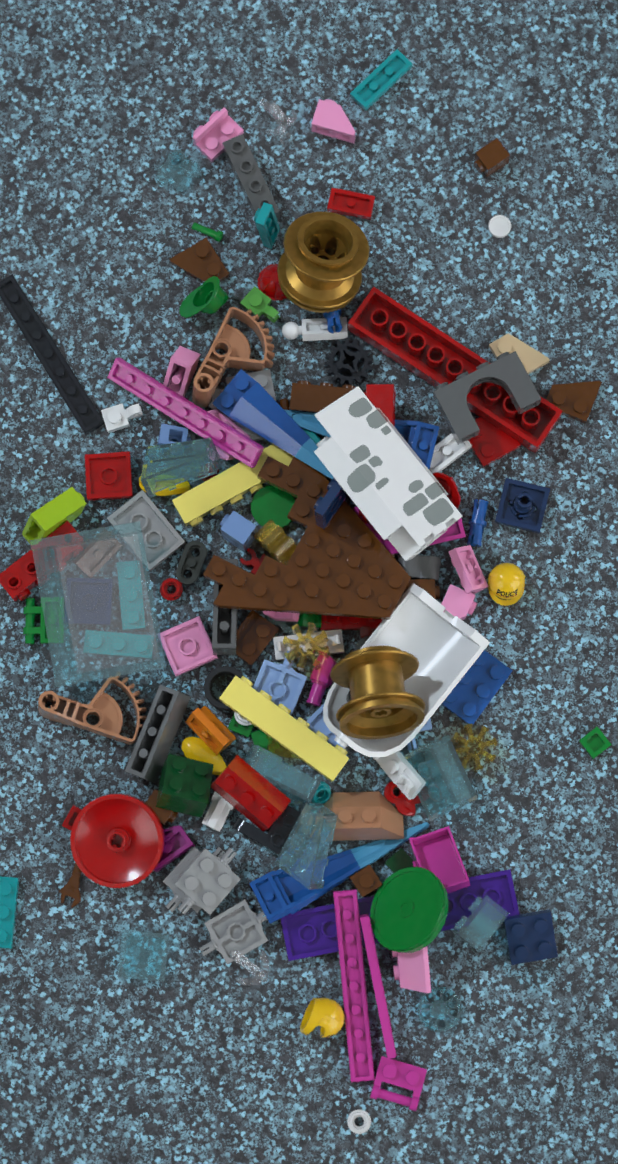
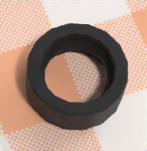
M221 666L215 668L206 677L204 693L211 706L218 710L230 711L232 709L213 695V683L218 677L223 675L241 678L243 674L234 667Z

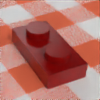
M331 188L327 211L371 220L375 196Z

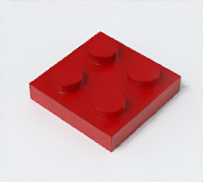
M130 451L85 454L88 501L133 498Z

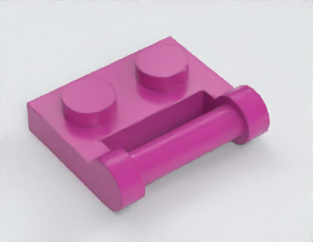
M381 1056L370 1098L375 1100L377 1098L407 1106L409 1110L416 1111L427 1069ZM386 1082L413 1090L412 1098L381 1089V1083Z

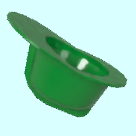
M212 276L192 291L183 300L179 310L180 315L188 318L198 312L207 314L217 312L229 298L228 294L220 287L219 278Z

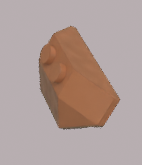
M333 792L330 799L322 804L310 818V841L404 839L403 815L380 792Z

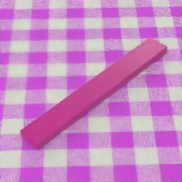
M120 357L115 359L108 374V379L250 468L256 466L265 447Z
M357 889L333 891L351 1082L375 1080Z

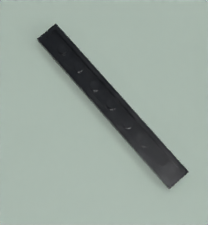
M13 274L0 281V298L84 434L87 435L104 425L103 419Z

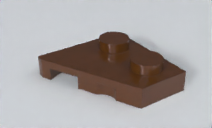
M206 237L170 258L173 266H178L190 276L200 279L202 283L212 276L218 277L220 282L230 276Z
M602 382L554 384L546 400L563 411L562 415L586 423Z

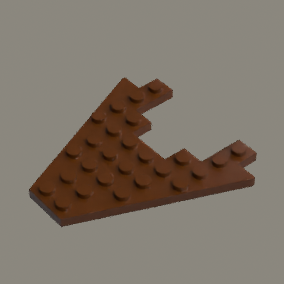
M268 456L257 476L258 479L297 498L287 517L306 527V530L287 565L265 556L255 575L213 555L203 574V577L223 586L213 605L218 608L390 620L411 580L409 574L346 501L342 503L325 529L317 526L314 505L320 497L324 498L328 492L327 487L330 482L322 473L295 457L287 466Z

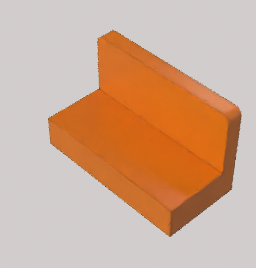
M207 706L195 709L185 722L216 755L220 754L236 739Z

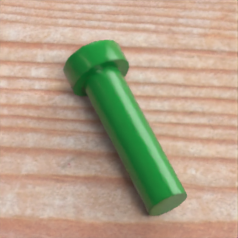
M195 222L192 225L193 230L215 238L217 242H220L223 238L224 233L220 230L217 232Z

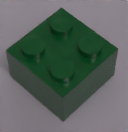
M168 754L161 770L156 807L201 818L208 805L214 764Z

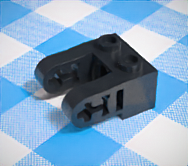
M288 805L275 820L268 833L261 831L239 817L232 828L283 857L306 816Z

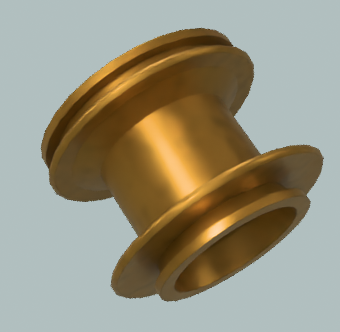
M332 212L307 213L294 220L284 235V253L278 262L277 272L282 292L292 303L308 311L328 313L344 308L358 293L362 283L361 270L368 261L370 251L366 235L353 221Z
M371 646L351 652L332 668L330 676L333 682L344 688H349L351 692V701L345 703L336 713V720L340 725L342 733L358 739H383L407 733L417 728L425 718V702L414 694L406 693L404 681L416 673L419 668V661L414 655L396 647Z

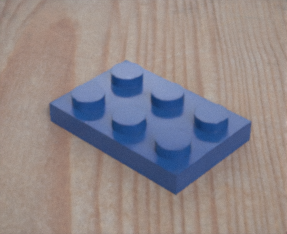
M484 650L441 705L472 727L513 670Z

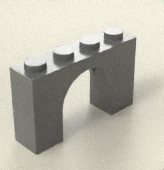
M516 351L511 354L505 352L499 355L496 361L490 364L488 362L482 363L476 367V371L470 374L464 372L456 377V381L450 384L444 382L435 388L436 391L433 393V399L458 445L479 434L480 429L467 406V395L475 386L482 383H494L501 386L508 393L518 414L540 404L541 397Z

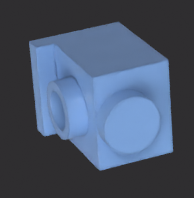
M161 424L156 454L166 453L184 456L185 450L189 451L191 438L187 437L188 428Z

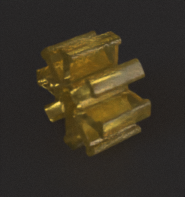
M271 519L254 535V538L261 544L260 546L265 551H268L274 560L284 565H287L297 547L294 544V540L288 537L284 530Z
M310 622L307 623L308 630L306 636L302 635L299 625L296 624L291 629L293 634H296L298 640L289 639L287 636H284L283 639L285 648H295L289 653H284L286 660L290 664L292 660L300 656L299 663L296 666L302 672L306 671L305 664L309 658L315 670L322 667L315 654L323 655L326 658H329L330 655L329 647L318 646L325 641H329L325 631H322L320 635L313 638L314 631L317 629L316 625ZM309 642L312 649H307V652H304L301 645L305 646Z
M468 724L464 727L468 740L456 732L452 742L455 741L463 747L458 749L451 748L450 755L451 758H454L457 755L465 754L466 757L462 763H459L458 767L465 770L469 759H473L475 765L474 772H479L483 769L479 756L491 764L496 755H491L484 749L495 748L497 740L493 738L491 741L482 742L481 739L484 734L488 733L489 729L482 726L480 728L481 732L476 738L472 731L473 725ZM469 743L471 745L477 743L479 752L470 753V747L467 745Z

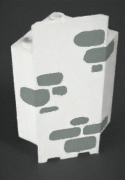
M359 386L315 414V417L331 437L323 438L317 444L318 449L314 453L384 540L388 539L405 561L417 556L444 534L451 525L463 517L447 497L448 493L381 409L375 408Z

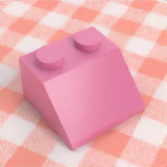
M427 946L412 953L392 951V957H397V966H393L394 980H399L400 988L431 993Z

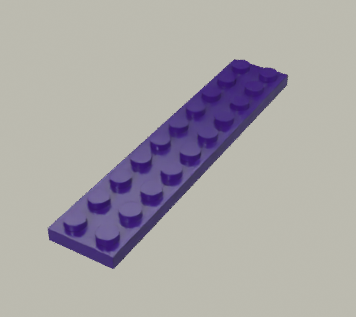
M511 870L468 877L470 886L448 893V913L441 931L520 915ZM374 896L358 899L359 915L368 914L370 917ZM334 904L300 910L293 915L290 913L281 918L288 961L339 952ZM360 922L362 947H364L365 942ZM373 933L375 944H379V941L376 939Z

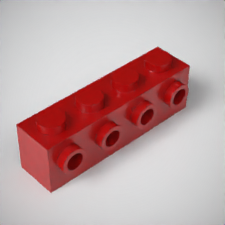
M66 521L0 573V584L15 602L18 600L23 601L31 594L30 590L35 586L40 587L49 580V575L54 571L58 573L67 566L66 562L72 557L77 558L85 550L84 548L87 544L69 521Z

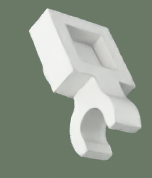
M122 403L101 410L108 433L129 427L128 420L143 416L139 404L125 409Z

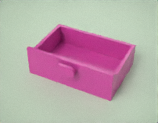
M449 826L418 837L409 838L410 846L416 861L412 862L413 866L431 871L441 880L447 894L470 886L468 875Z

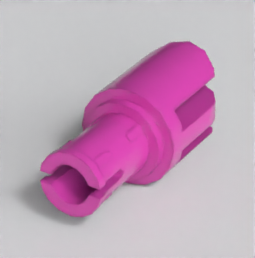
M321 654L317 657L310 676L313 685L306 702L317 707L321 706L325 689L332 686L333 680L331 679L330 672L337 664L327 654Z

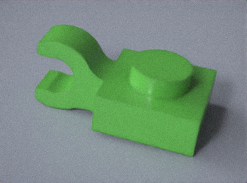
M255 286L240 302L243 308L252 310L253 316L258 314L260 317L263 314L273 323L280 317L278 315L279 312L269 306L272 303V299Z

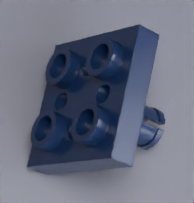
M506 478L495 523L539 534L550 488ZM510 501V504L514 502V506H509L508 502ZM518 514H521L518 516V518H523L522 520L517 519Z

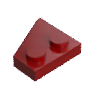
M482 417L475 419L480 429L479 434L468 441L472 445L471 449L482 468L521 447L520 442Z

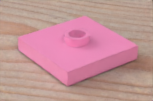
M200 616L157 634L175 677L218 659L217 655H213L212 644Z

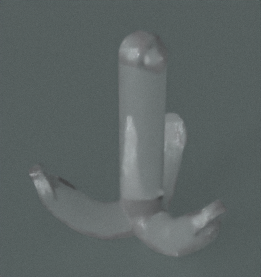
M267 99L260 100V106L279 123L277 128L265 131V134L278 136L288 126H292L296 122L297 113L295 109H292L290 118H287L277 103H270Z
M263 949L258 951L262 969L236 950L230 952V957L255 976L253 978H237V983L255 986L261 982L268 981L269 977L267 974L269 973L270 964Z

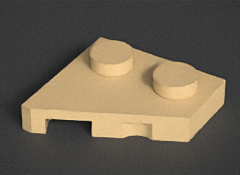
M509 333L489 344V348L495 358L505 352L511 354L516 351L528 375L550 361L547 356Z

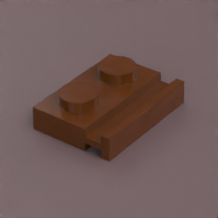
M252 610L237 629L236 655L250 666H253L273 640V637L279 632V628Z

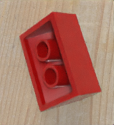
M238 755L235 756L210 786L263 832L275 822L291 801Z

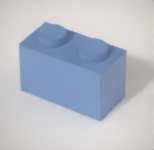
M234 510L230 515L226 514L220 523V526H222L220 529L222 537L243 552H246L258 535L257 526Z

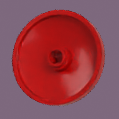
M122 793L107 794L88 803L77 815L71 830V851L78 868L90 880L105 887L125 888L141 882L155 870L164 850V831L157 814L141 799Z

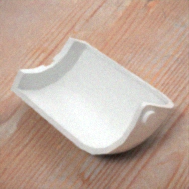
M412 583L401 597L390 620L384 619L361 648L391 646L408 652L418 659V670L404 681L406 693L414 694L425 702V718L417 728L407 733L389 738L358 739L347 736L340 730V725L336 720V713L347 703L346 698L350 689L339 686L335 682L328 691L323 706V721L328 729L336 735L334 740L343 748L349 745L352 749L367 757H386L398 752L415 738L490 642L457 616H453L447 610L443 612L446 608L424 589Z

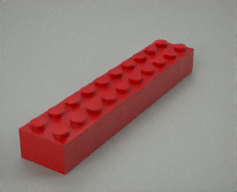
M375 287L371 289L348 322V331L435 388L444 382L450 384L456 381V377L464 372L470 374L477 370L476 367L488 362ZM494 383L479 384L467 395V406L471 412L499 428L535 454L563 412L541 397L539 405L518 414L508 393L501 386Z

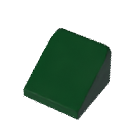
M402 848L384 863L392 873L404 868L414 867L413 860Z

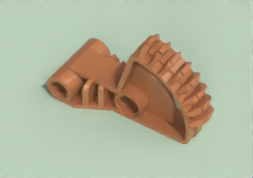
M236 307L229 308L214 342L194 378L192 401L195 405L201 408L209 406L227 368L262 371L264 368L273 367L271 360L274 359L275 354L271 351L274 350V345L270 344L273 338L272 336H267L269 329L263 328L265 322H258V314L253 317L251 316V309L244 312ZM231 318L242 321L256 333L263 348V360L250 359L251 349L249 342L240 330L228 325ZM224 349L227 353L220 355L216 350Z
M117 672L115 677L110 676L89 704H83L59 696L53 691L43 692L38 701L39 714L46 719L78 727L128 745L135 743L139 730H142L143 724H140V722H145L147 717L140 716V714L145 713L147 709L146 707L139 708V705L144 703V699H135L140 695V691L131 692L135 687L134 683L127 687L125 685L128 681L127 677H124L122 681L118 680L120 672ZM111 683L121 688L133 704L136 714V729L132 739L120 735L123 725L121 708L113 697L105 693V690ZM47 702H52L50 708L45 707V704H47ZM91 714L96 715L99 718V723L96 725L88 724L86 721L87 716Z

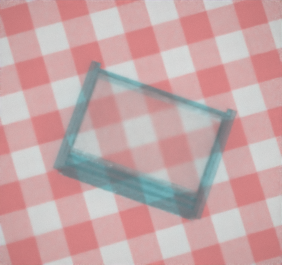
M140 521L30 540L55 677V687L166 668Z

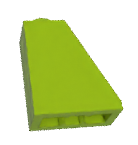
M73 487L69 488L31 513L22 535L32 547H35L66 521L71 523L82 514L87 504L81 493L76 492Z

